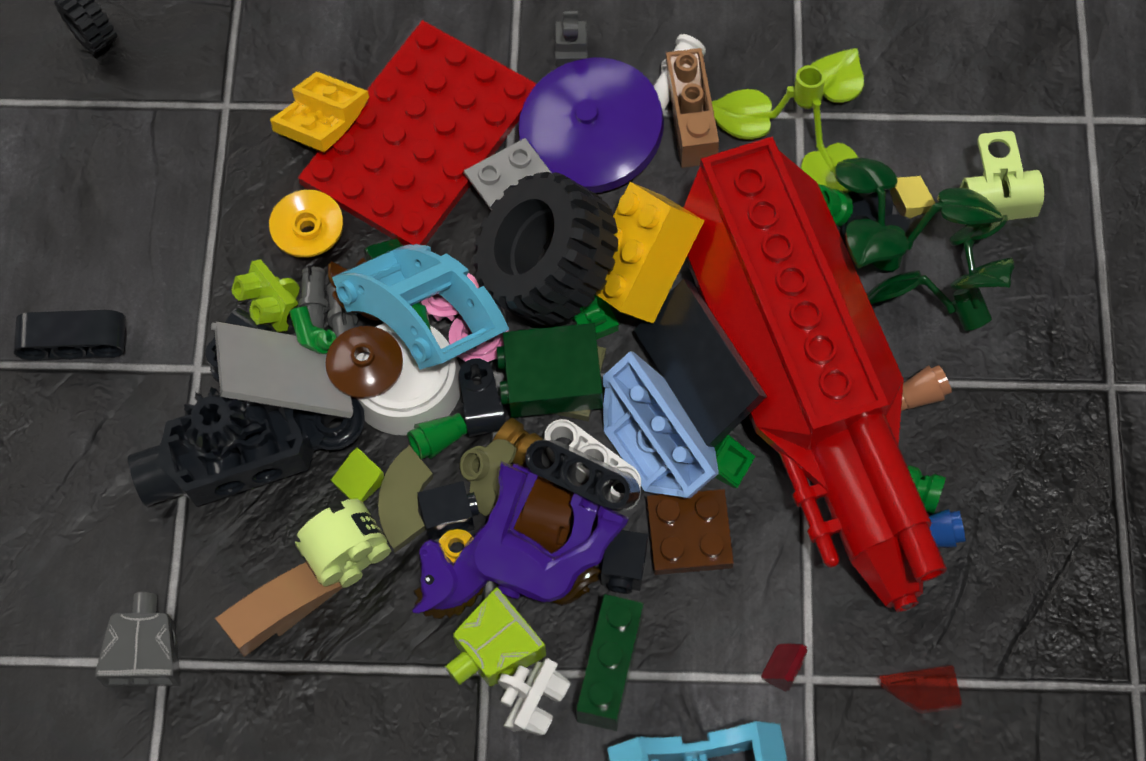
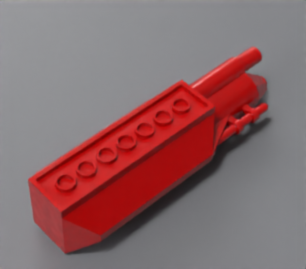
M773 136L701 158L699 170L684 208L703 219L704 223L686 257V261L699 294L767 395L749 414L754 430L780 454L795 490L792 496L796 506L802 507L810 527L807 533L811 543L817 544L825 565L831 568L839 563V556L831 539L833 534L839 533L851 565L856 568L883 604L888 608L894 607L896 612L911 609L919 603L917 598L923 594V582L942 575L947 571V568L930 531L931 520L898 446L904 378L820 187L813 178L778 150ZM807 478L814 484L813 486L809 485ZM824 497L833 520L824 522L816 502L819 498Z

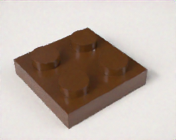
M725 489L698 491L691 498L664 494L647 496L654 575L733 568L734 561Z

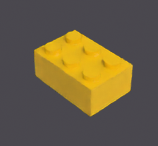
M629 182L613 215L618 230L614 234L618 238V251L613 254L615 264L613 270L608 271L605 278L607 283L603 290H598L596 295L620 312L654 324L704 220L665 196Z

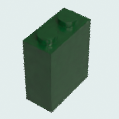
M595 323L503 332L504 346H497L499 369H506L507 381L500 382L502 405H510L511 417L603 408Z

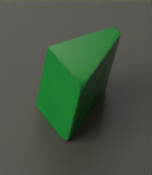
M727 435L715 447L719 474L714 478L733 488H738L756 456L731 436Z

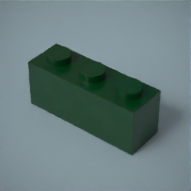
M604 594L576 710L578 723L617 731L643 620V602Z

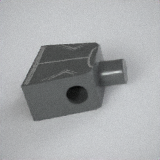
M149 592L134 593L132 613H114L110 616L95 677L104 687L181 686L175 623L168 614L156 613V594Z

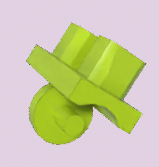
M261 259L251 261L248 274L235 276L232 294L238 301L252 299L249 311L256 325L270 323L277 332L287 331L289 311L298 304L296 298L300 290L299 285L292 278L280 280L279 277H275Z

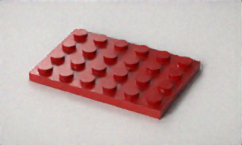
M422 20L367 89L369 98L349 129L325 152L320 150L299 175V183L309 190H316L329 195L341 209L392 239H398L402 245H426L472 183L464 174V170L495 154L519 122L523 105L537 83Z

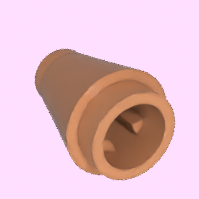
M940 365L933 368L927 366L903 383L901 412L906 409L944 401V396L952 393L950 383Z

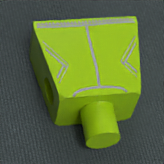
M497 587L454 632L455 644L462 653L449 662L445 668L459 686L476 672L479 673L487 685L493 686L497 684L501 674L512 676L519 665L526 668L546 656V647Z

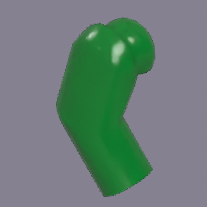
M307 306L290 310L289 313L298 343L318 354H326L333 341L337 338L336 334L330 329L326 331L314 326Z

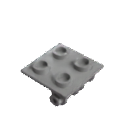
M526 138L464 170V174L489 208L496 199L500 200L504 196L503 191L510 185H518V180L529 175L534 176V174L540 172L551 173Z

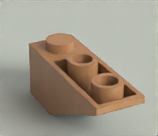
M702 48L666 52L675 135L681 168L700 166L701 158L717 154L719 149V138Z

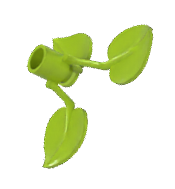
M857 48L828 55L811 65L798 69L795 85L787 87L786 94L774 110H772L770 99L762 92L754 89L737 90L718 100L712 101L716 123L727 133L741 139H756L767 135L771 129L770 119L778 117L791 97L794 98L801 108H813L818 151L810 152L804 156L801 169L813 178L818 185H825L846 193L850 192V190L844 188L837 181L834 172L838 162L858 158V156L850 147L843 143H834L825 149L822 137L820 107L823 95L832 102L842 103L855 99L862 92L864 76Z

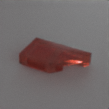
M953 665L880 676L878 679L880 687L920 714L956 709L962 706Z

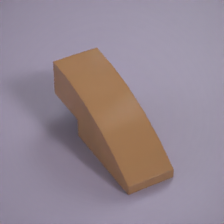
M305 562L261 586L215 619L245 657L275 633L281 636L343 587L339 582L323 586L317 581Z

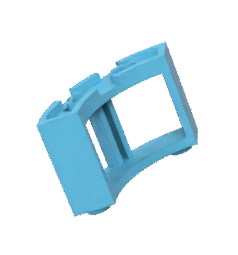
M419 244L404 245L332 277L336 286L337 296L344 304L346 311L366 312L385 322L406 344L420 370L442 364L509 330L501 311L484 286L477 288L467 277L469 270L448 254L440 256L432 252L430 246ZM437 293L444 297L458 311L472 334L442 349L425 322L411 307Z
M759 721L709 732L707 734L708 740L683 743L681 736L665 738L637 737L608 747L610 761H708V758L751 749L754 750L755 761H787L781 725Z

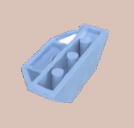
M630 351L603 375V387H605L603 401L604 432L622 459L639 472L641 487L645 492L691 498L719 474L715 447L705 444L664 377L635 352Z

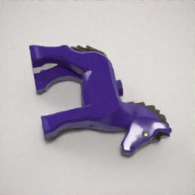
M501 461L498 477L500 492L497 503L490 513L488 522L471 537L455 562L453 563L446 556L439 542L428 540L422 544L419 551L422 564L421 586L414 590V594L418 599L412 612H423L426 617L433 616V618L443 619L446 615L449 618L455 614L457 616L461 615L467 606L472 607L475 604L477 597L482 595L488 581L499 584L498 588L503 594L515 599H519L522 594L541 602H554L561 605L572 603L590 591L588 585L599 580L598 575L602 570L594 566L600 564L606 548L626 526L629 518L574 493L570 503L574 512L572 534L562 547L550 553L531 538L514 530L516 521L538 475L521 465L514 463L511 466ZM596 515H597V516H598V524H597V527L595 528L594 532H593L592 535H591V530H592L593 522H594L595 517H596Z

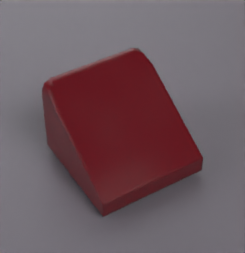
M803 644L777 645L761 678L785 692L789 691L806 658L807 646Z

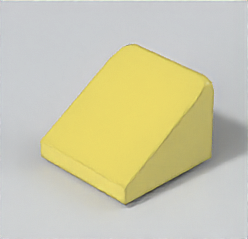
M921 176L897 178V186L889 189L897 211L900 215L909 219L928 212L932 205L935 204Z

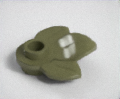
M494 440L487 447L475 446L467 450L460 461V471L463 477L471 482L470 493H475L479 512L487 517L490 516L499 497L500 484L498 477L501 461L512 466L511 462L516 454V447L507 440Z

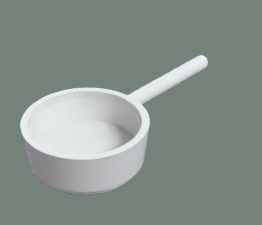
M386 323L376 326L391 334L400 345L403 355V368L397 382L385 393L372 398H357L364 409L365 421L382 432L404 436L407 435L408 431L414 429V424L449 416L454 410L461 394L459 381L460 365L457 358L454 357L442 364L420 370L416 360L399 335ZM430 326L431 332L441 349L450 345L438 330ZM367 352L360 353L356 356V359L364 361L368 359L370 354Z

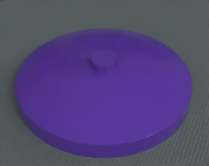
M608 58L576 60L564 64L547 74L528 95L519 120L520 140L526 138L551 173L563 174L593 193L617 188L640 174L657 153L664 131V115L661 102L651 82L644 74L629 64Z

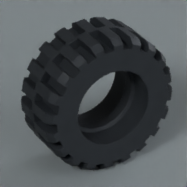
M540 172L534 174V176L529 175L518 180V185H510L503 191L504 196L500 200L496 199L491 205V213L488 218L484 217L480 225L483 228L481 235L476 237L475 248L477 249V254L474 255V267L478 270L475 275L479 286L486 288L497 306L534 324L552 325L565 321V318H573L581 313L580 308L583 306L588 307L595 300L594 295L596 292L603 290L607 283L605 278L608 271H612L615 264L613 254L618 251V238L614 234L618 230L615 218L612 217V210L602 200V197L563 174ZM553 235L547 252L538 262L541 250L547 240Z

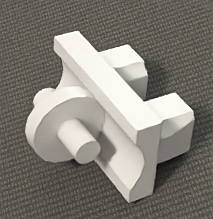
M548 658L545 659L544 663L536 662L526 683L524 681L529 670L523 666H518L513 677L501 674L497 683L506 691L500 702L511 707L516 696H519L504 727L513 732L524 730L538 736L546 733L553 716L537 707L541 696L544 695L556 703L560 702L571 684L565 677L555 671L557 663Z

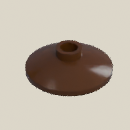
M359 326L343 332L333 341L326 355V371L331 383L340 392L353 398L366 399L385 393L397 382L403 368L402 350L396 339L387 331L373 326ZM367 352L370 354L368 359L364 361L356 359V356L360 353Z

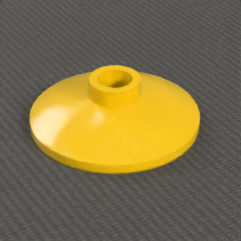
M300 190L285 196L276 204L270 215L269 230L274 243L283 252L295 257H313L326 252L338 241L343 230V216L340 207L329 195L316 190ZM306 226L314 227L310 232H302Z

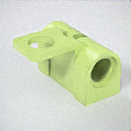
M1002 131L979 135L977 142L984 169L983 175L963 178L960 188L970 189L983 195L1002 215H1007L1008 220L1038 217L1044 202L1043 178L1039 170L1023 171L1015 134L1012 131ZM996 141L1005 143L1009 148V154L1003 158H996L990 154L988 146Z

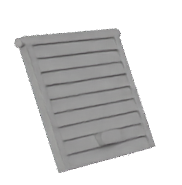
M217 321L216 323L212 322L211 330H215L221 397L352 418L353 407L351 397L336 389L328 377L326 371L327 353L318 354L301 346L294 335Z

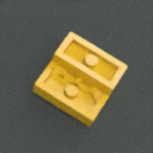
M316 71L292 89L295 102L271 118L270 122L274 132L325 152L349 129L366 104L369 94L367 90Z

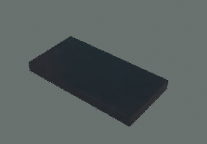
M683 279L667 295L654 324L643 320L634 329L707 446L716 447L767 397L691 281Z

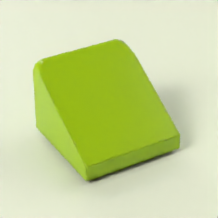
M357 447L350 453L332 477L331 482L348 499H359L364 502L381 486L384 473Z

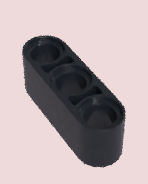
M114 310L22 313L16 317L13 352L18 358L33 361L118 357L124 353L126 316Z
M538 440L532 443L526 451V464L533 473L605 508H629L639 498V484L630 474L562 442ZM549 447L554 452L555 460L553 465L547 469L543 465L541 457L544 450ZM584 463L590 471V477L586 484L581 485L576 479V470ZM617 480L621 481L625 486V495L619 502L612 498L610 492L612 484Z

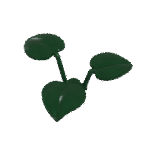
M851 158L838 162L835 168V177L844 188L864 194L876 192L878 195V222L870 219H859L850 222L846 228V244L857 268L872 263L882 270H897L900 267L903 255L912 249L916 238L937 212H941L942 217L950 222L966 225L1000 222L1003 219L1000 211L983 195L966 188H948L939 193V203L932 205L910 236L906 238L902 228L894 225L885 226L886 194L884 189L895 188L898 182L895 172L890 167L873 159Z
M1002 215L1003 219L1000 222L968 225L950 237L949 241L952 246L964 243L969 274H965L951 283V288L957 290L953 293L954 300L952 302L926 275L921 276L920 271L916 270L894 275L877 284L867 294L870 303L873 304L908 293L918 285H925L946 306L949 314L957 313L964 331L974 330L988 324L992 317L980 287L1010 288L1011 274L1015 263L1012 258H1005L975 268L972 246L976 240L990 237L998 232L1007 223L1008 216Z

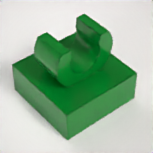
M594 295L595 300L588 307H581V313L574 316L572 320L575 325L595 323L596 339H600L619 331V324L609 304L599 296Z

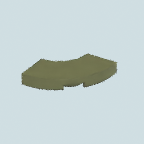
M410 445L389 466L383 478L378 499L380 523L384 535L395 553L426 530L419 514V497L417 492L423 491L434 478L433 473Z

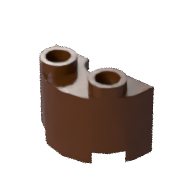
M538 476L516 521L514 530L531 538L550 553L556 551L567 542L574 515L570 503L574 492Z

